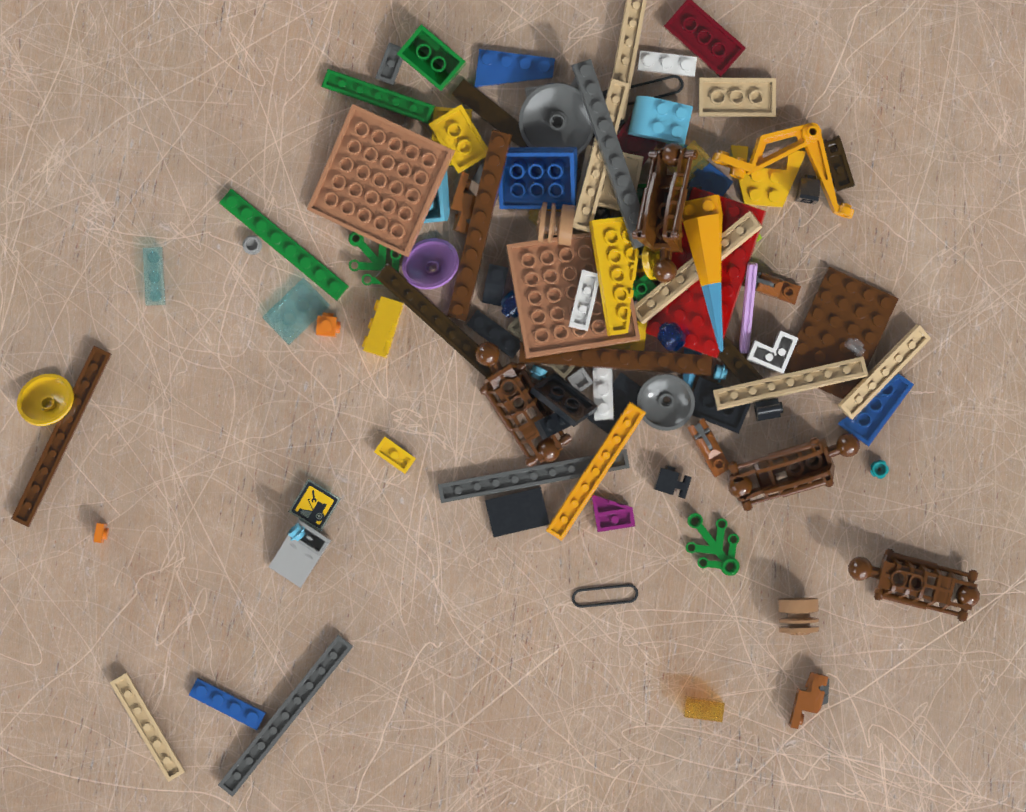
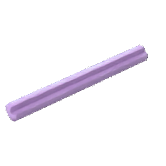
M748 262L746 270L739 351L744 354L749 353L758 267L755 262Z

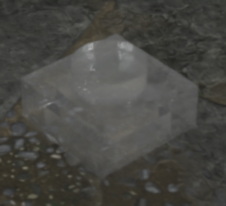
M850 338L844 344L858 357L862 356L866 351L862 348L864 344L856 338L854 340Z

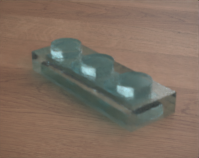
M163 247L143 248L146 306L166 305Z

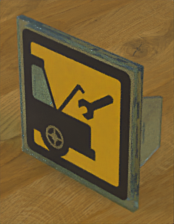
M308 479L288 512L322 531L341 498Z

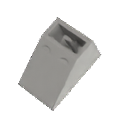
M298 519L296 524L299 523L305 527V535L299 541H291V537L288 535L269 568L301 588L332 539L302 519Z

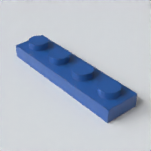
M197 678L189 693V696L255 730H258L266 714L261 709L200 678Z

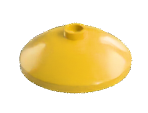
M39 375L23 386L17 398V408L26 422L36 426L50 425L61 420L69 412L73 404L74 392L70 383L60 375Z

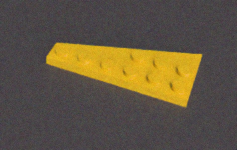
M623 217L591 220L589 225L607 336L626 334L629 330L630 304L634 293L632 289L636 278L639 250L632 247Z

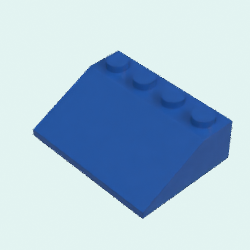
M509 147L499 187L500 209H541L543 202H548L547 209H552V203L556 204V209H561L563 204L575 205L576 209L577 147Z

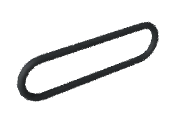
M671 75L631 85L630 88L647 85L671 78L679 79L681 82V87L679 88V90L654 96V98H661L681 92V90L684 87V82L682 78H680L679 76ZM635 101L628 102L627 105H633Z
M632 584L583 588L573 593L572 602L579 608L632 603L638 597V589ZM632 587L636 592L632 600L587 605H579L575 602V595L582 591Z

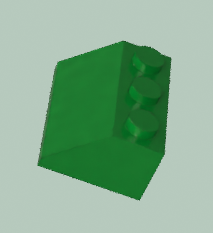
M422 24L397 53L399 57L440 91L466 65L465 60Z

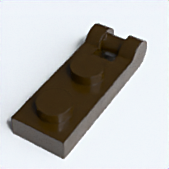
M834 136L833 139L828 141L826 139L823 140L836 192L854 187L855 183L840 136ZM836 146L837 151L831 153L830 148Z

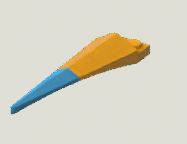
M712 195L685 201L683 224L720 352H722L721 248L723 213L720 196Z

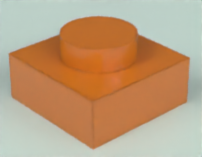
M96 523L93 542L104 543V539L107 540L109 528H106V523Z

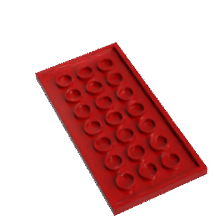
M693 187L689 200L717 194ZM720 196L723 213L722 233L749 211L755 215L762 225L766 214L765 210ZM683 222V252H672L671 261L674 262L677 270L693 258ZM760 230L721 261L723 340ZM699 280L654 315L648 322L646 334L718 358L720 350Z

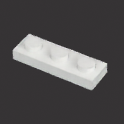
M640 51L637 71L695 77L697 57Z
M586 270L581 271L568 327L588 331L599 285L597 273Z
M593 368L594 403L598 406L594 413V420H614L612 369Z

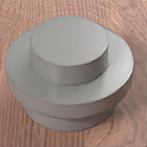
M252 235L244 239L243 249L246 253L255 255L260 252L262 242L257 236Z

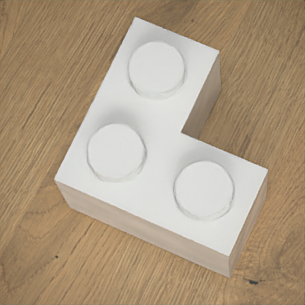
M778 331L772 348L754 341L746 359L779 374H783L798 338L783 331Z

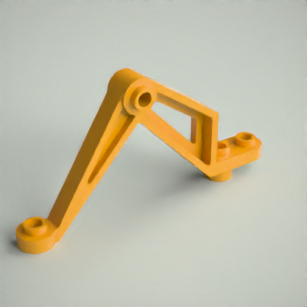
M808 123L761 135L756 140L749 163L742 157H730L728 152L722 150L713 154L712 162L730 168L729 176L743 180L745 174L751 175L805 148L816 176L820 180V185L832 213L848 219L853 217L854 210L851 209V205L847 203L838 205L821 128L816 123ZM796 137V142L764 158L762 157L766 144Z

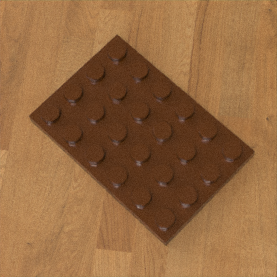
M828 267L797 334L798 340L784 373H792L858 357H864L867 368L899 298ZM862 378L823 386L818 389L843 400Z

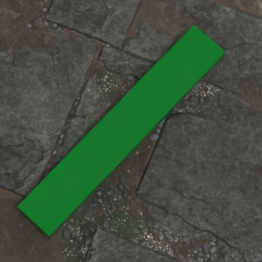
M327 69L321 86L322 88L426 124L430 123L436 107L435 105Z

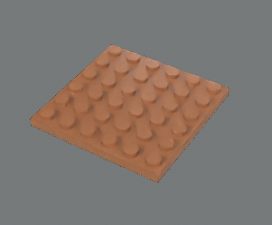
M352 104L307 210L409 257L455 150Z
M591 232L573 234L571 246L559 245L557 237H553L551 243H548L547 238L543 239V243L534 240L506 245L526 358L640 341L633 298H631L630 304L631 315L628 333L607 336L599 285L588 331L568 327L581 271L586 270L597 273Z

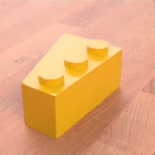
M381 296L380 300H376L373 309L376 313L374 318H371L369 321L368 329L370 331L368 336H365L362 344L364 352L387 359L404 303Z

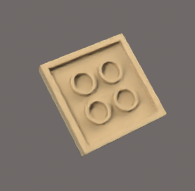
M590 145L586 148L576 202H578L592 150ZM623 152L635 191L637 192L644 157ZM606 172L597 207L620 211L608 173Z

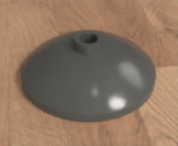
M659 374L651 377L642 385L637 397V407L646 412L642 419L649 426L662 431H670L680 428L691 418L695 407V397L689 384L682 378L673 374ZM665 396H668L670 398V401L665 402L663 398Z

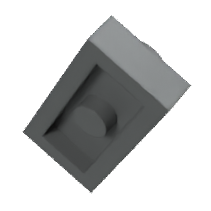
M389 42L375 79L394 86L403 59L397 55L402 47Z

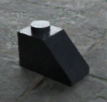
M805 175V177L799 179L796 201L816 204L820 196V180H817L816 176Z
M489 264L482 303L501 307L508 267Z

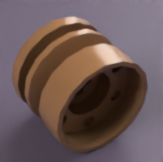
M543 202L537 220L538 242L543 243L544 234H548V243H551L553 235H557L559 245L571 246L575 205L563 204L561 211L556 212L555 203H552L551 211H547L548 202Z
M818 598L778 599L779 612L787 614V617L779 619V623H787V626L779 627V632L790 635H809L813 632H819V626L810 625V623L819 622V618L810 617V613L819 611Z

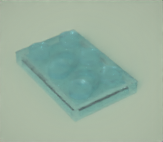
M302 278L262 318L290 345L330 304Z

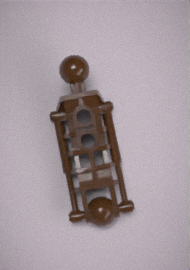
M669 143L664 148L649 151L648 156L652 160L646 188H644L636 230L632 232L633 239H637L652 251L660 252V260L653 266V276L662 283L672 281L677 274V267L671 261L672 252H683L682 222H684V218L682 216L688 192L687 184L692 160H696L698 157L697 150H687V148H683L678 143ZM657 161V171L654 172ZM667 166H677V172H674L673 175H667ZM665 193H668L667 203H663Z
M492 342L481 343L476 349V359L480 364L489 366L493 374L484 379L483 386L479 390L480 393L486 396L507 431L514 437L526 456L525 464L527 467H532L537 461H540V463L555 461L559 457L560 451L563 450L562 445L571 442L572 437L570 434H564L562 430L558 432L561 436L559 440L555 435H552V439L546 438L541 440L535 448L532 440L540 436L534 422L544 418L545 413L547 416L552 413L543 402L534 395H529L528 391H531L535 384L525 370V363L519 362L517 364L510 362L502 367L498 360L500 357L499 348ZM506 382L513 383V387L509 391L503 389V385ZM516 398L523 399V403L519 407L513 405ZM536 402H537V403L539 404V406L541 407L540 409H538L537 406L535 405ZM502 407H505L507 409L506 413L504 412ZM530 407L537 414L533 418H530L526 412ZM521 413H523L527 419V421L522 425L516 418V416L520 415ZM510 419L514 420V425L511 423ZM516 431H521L523 435L521 439L517 435ZM528 443L535 455H530L524 444Z
M847 433L841 435L836 444L828 447L825 438L819 440L818 437H812L809 442L768 453L767 456L737 464L736 461H731L728 464L730 473H732L729 475V492L738 501H742L741 504L744 511H750L753 508L752 505L779 497L784 498L821 486L831 487L834 484L835 470L832 457L837 455L853 457L860 449V441L854 434ZM816 456V460L814 462H808L809 458ZM798 462L796 469H790L791 464ZM785 471L787 477L777 480L775 474ZM753 473L756 474L760 487L752 489V481L747 477ZM760 494L764 495V497L750 501V498H753Z
M889 548L883 554L880 568L872 566L871 562L865 557H856L848 565L849 575L856 581H863L869 577L877 579L874 588L875 600L885 599L924 610L930 609L957 616V619L961 622L967 621V611H972V607L980 600V593L977 589L978 584H974L978 577L976 570L971 569L968 573L940 566L934 562L895 553L893 549ZM941 571L948 573L946 574V576H943ZM896 573H898L899 580L897 582H894L893 577ZM955 574L967 577L968 582L956 579ZM928 576L936 578L934 585L927 584ZM916 577L917 584L912 587L911 581ZM955 583L962 584L956 591L958 603L951 602ZM926 587L933 589L931 596L924 595ZM939 602V607L932 604ZM954 606L961 608V610L957 612L946 608Z

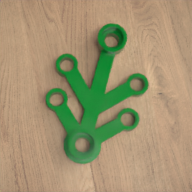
M355 232L350 233L348 238L350 244L354 247H359L372 261V263L351 260L349 262L350 270L354 272L358 270L381 271L386 265L387 247L379 244V256L377 257L364 242V236ZM354 235L360 237L358 242L352 240ZM391 250L392 267L399 272V261L402 254L394 258L392 256L394 251ZM353 262L358 263L357 269L351 268ZM370 274L362 276V283L366 286L371 284L383 285ZM366 276L371 278L370 283L364 282Z
M698 513L690 514L687 518L688 525L691 528H696L709 546L688 542L685 546L686 551L689 553L715 554L721 561L700 557L697 560V565L702 569L707 567L721 569L728 576L735 575L740 568V564L735 558L739 536L734 533L728 536L729 550L728 555H726L722 549L725 529L728 525L727 521L723 518L716 521L717 534L715 541L702 524V516ZM693 517L698 518L697 524H692L691 519ZM721 520L725 522L723 528L718 526V522ZM731 536H736L737 541L735 543L730 542ZM689 544H694L695 549L693 551L688 550ZM701 559L706 560L707 563L705 566L700 565L699 562ZM731 562L733 568L728 570L726 565Z

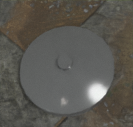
M560 82L542 85L526 98L521 107L519 128L522 138L528 147H577V154H579L588 146L594 135L580 90L573 85Z

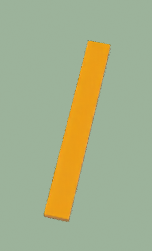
M631 402L628 403L546 528L547 532L561 541L564 539L646 413L644 410Z

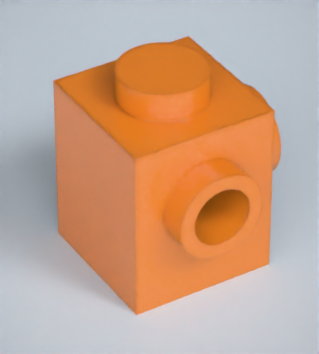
M322 312V316H317L316 335L337 337V333H340L341 322H338V318L334 317V313Z

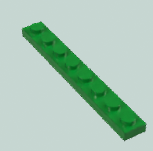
M230 189L219 202V204L336 301L349 288L346 283L233 189Z

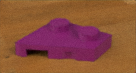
M592 495L597 532L635 527L633 507Z

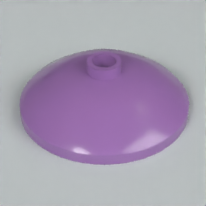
M429 238L414 244L409 257L404 256L402 271L406 280L412 286L426 290L435 289L445 285L454 277L459 266V257L454 246L448 241L439 238Z

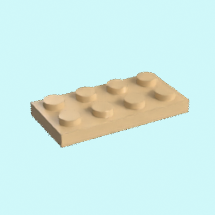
M699 78V117H776V78Z

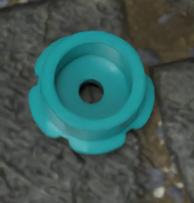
M883 460L874 461L870 466L871 475L878 479L884 478L889 472V466Z

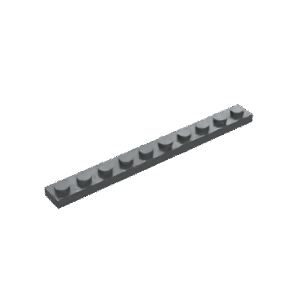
M589 59L573 64L572 69L632 247L636 249L645 246L632 237V232L636 230L641 206L592 61Z
M626 449L621 450L607 472L630 468ZM594 455L438 484L441 503L579 478Z
M339 634L220 781L218 786L232 797L235 795L352 649V644Z

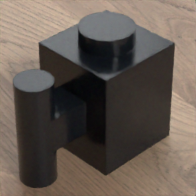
M778 398L753 402L756 421L781 417L780 413H783L782 402H778Z
M665 465V469L660 468L654 490L673 495L675 488L680 489L678 497L685 499L692 477L684 475L683 482L678 481L680 473L676 472L677 468Z

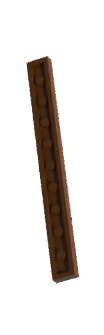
M492 130L448 317L467 321L512 134Z
M520 342L519 362L710 376L712 356L590 348L526 358L523 343Z
M93 346L73 388L74 400L72 407L61 420L57 421L14 511L12 520L30 527L111 358V353Z

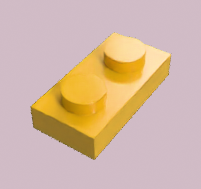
M387 437L382 439L374 453L404 474H406L416 460L414 456Z

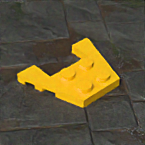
M731 145L730 149L733 158L742 157L747 160L748 146ZM796 151L788 155L786 170L762 168L751 175L745 174L743 180L738 179L743 203L782 208L806 151Z

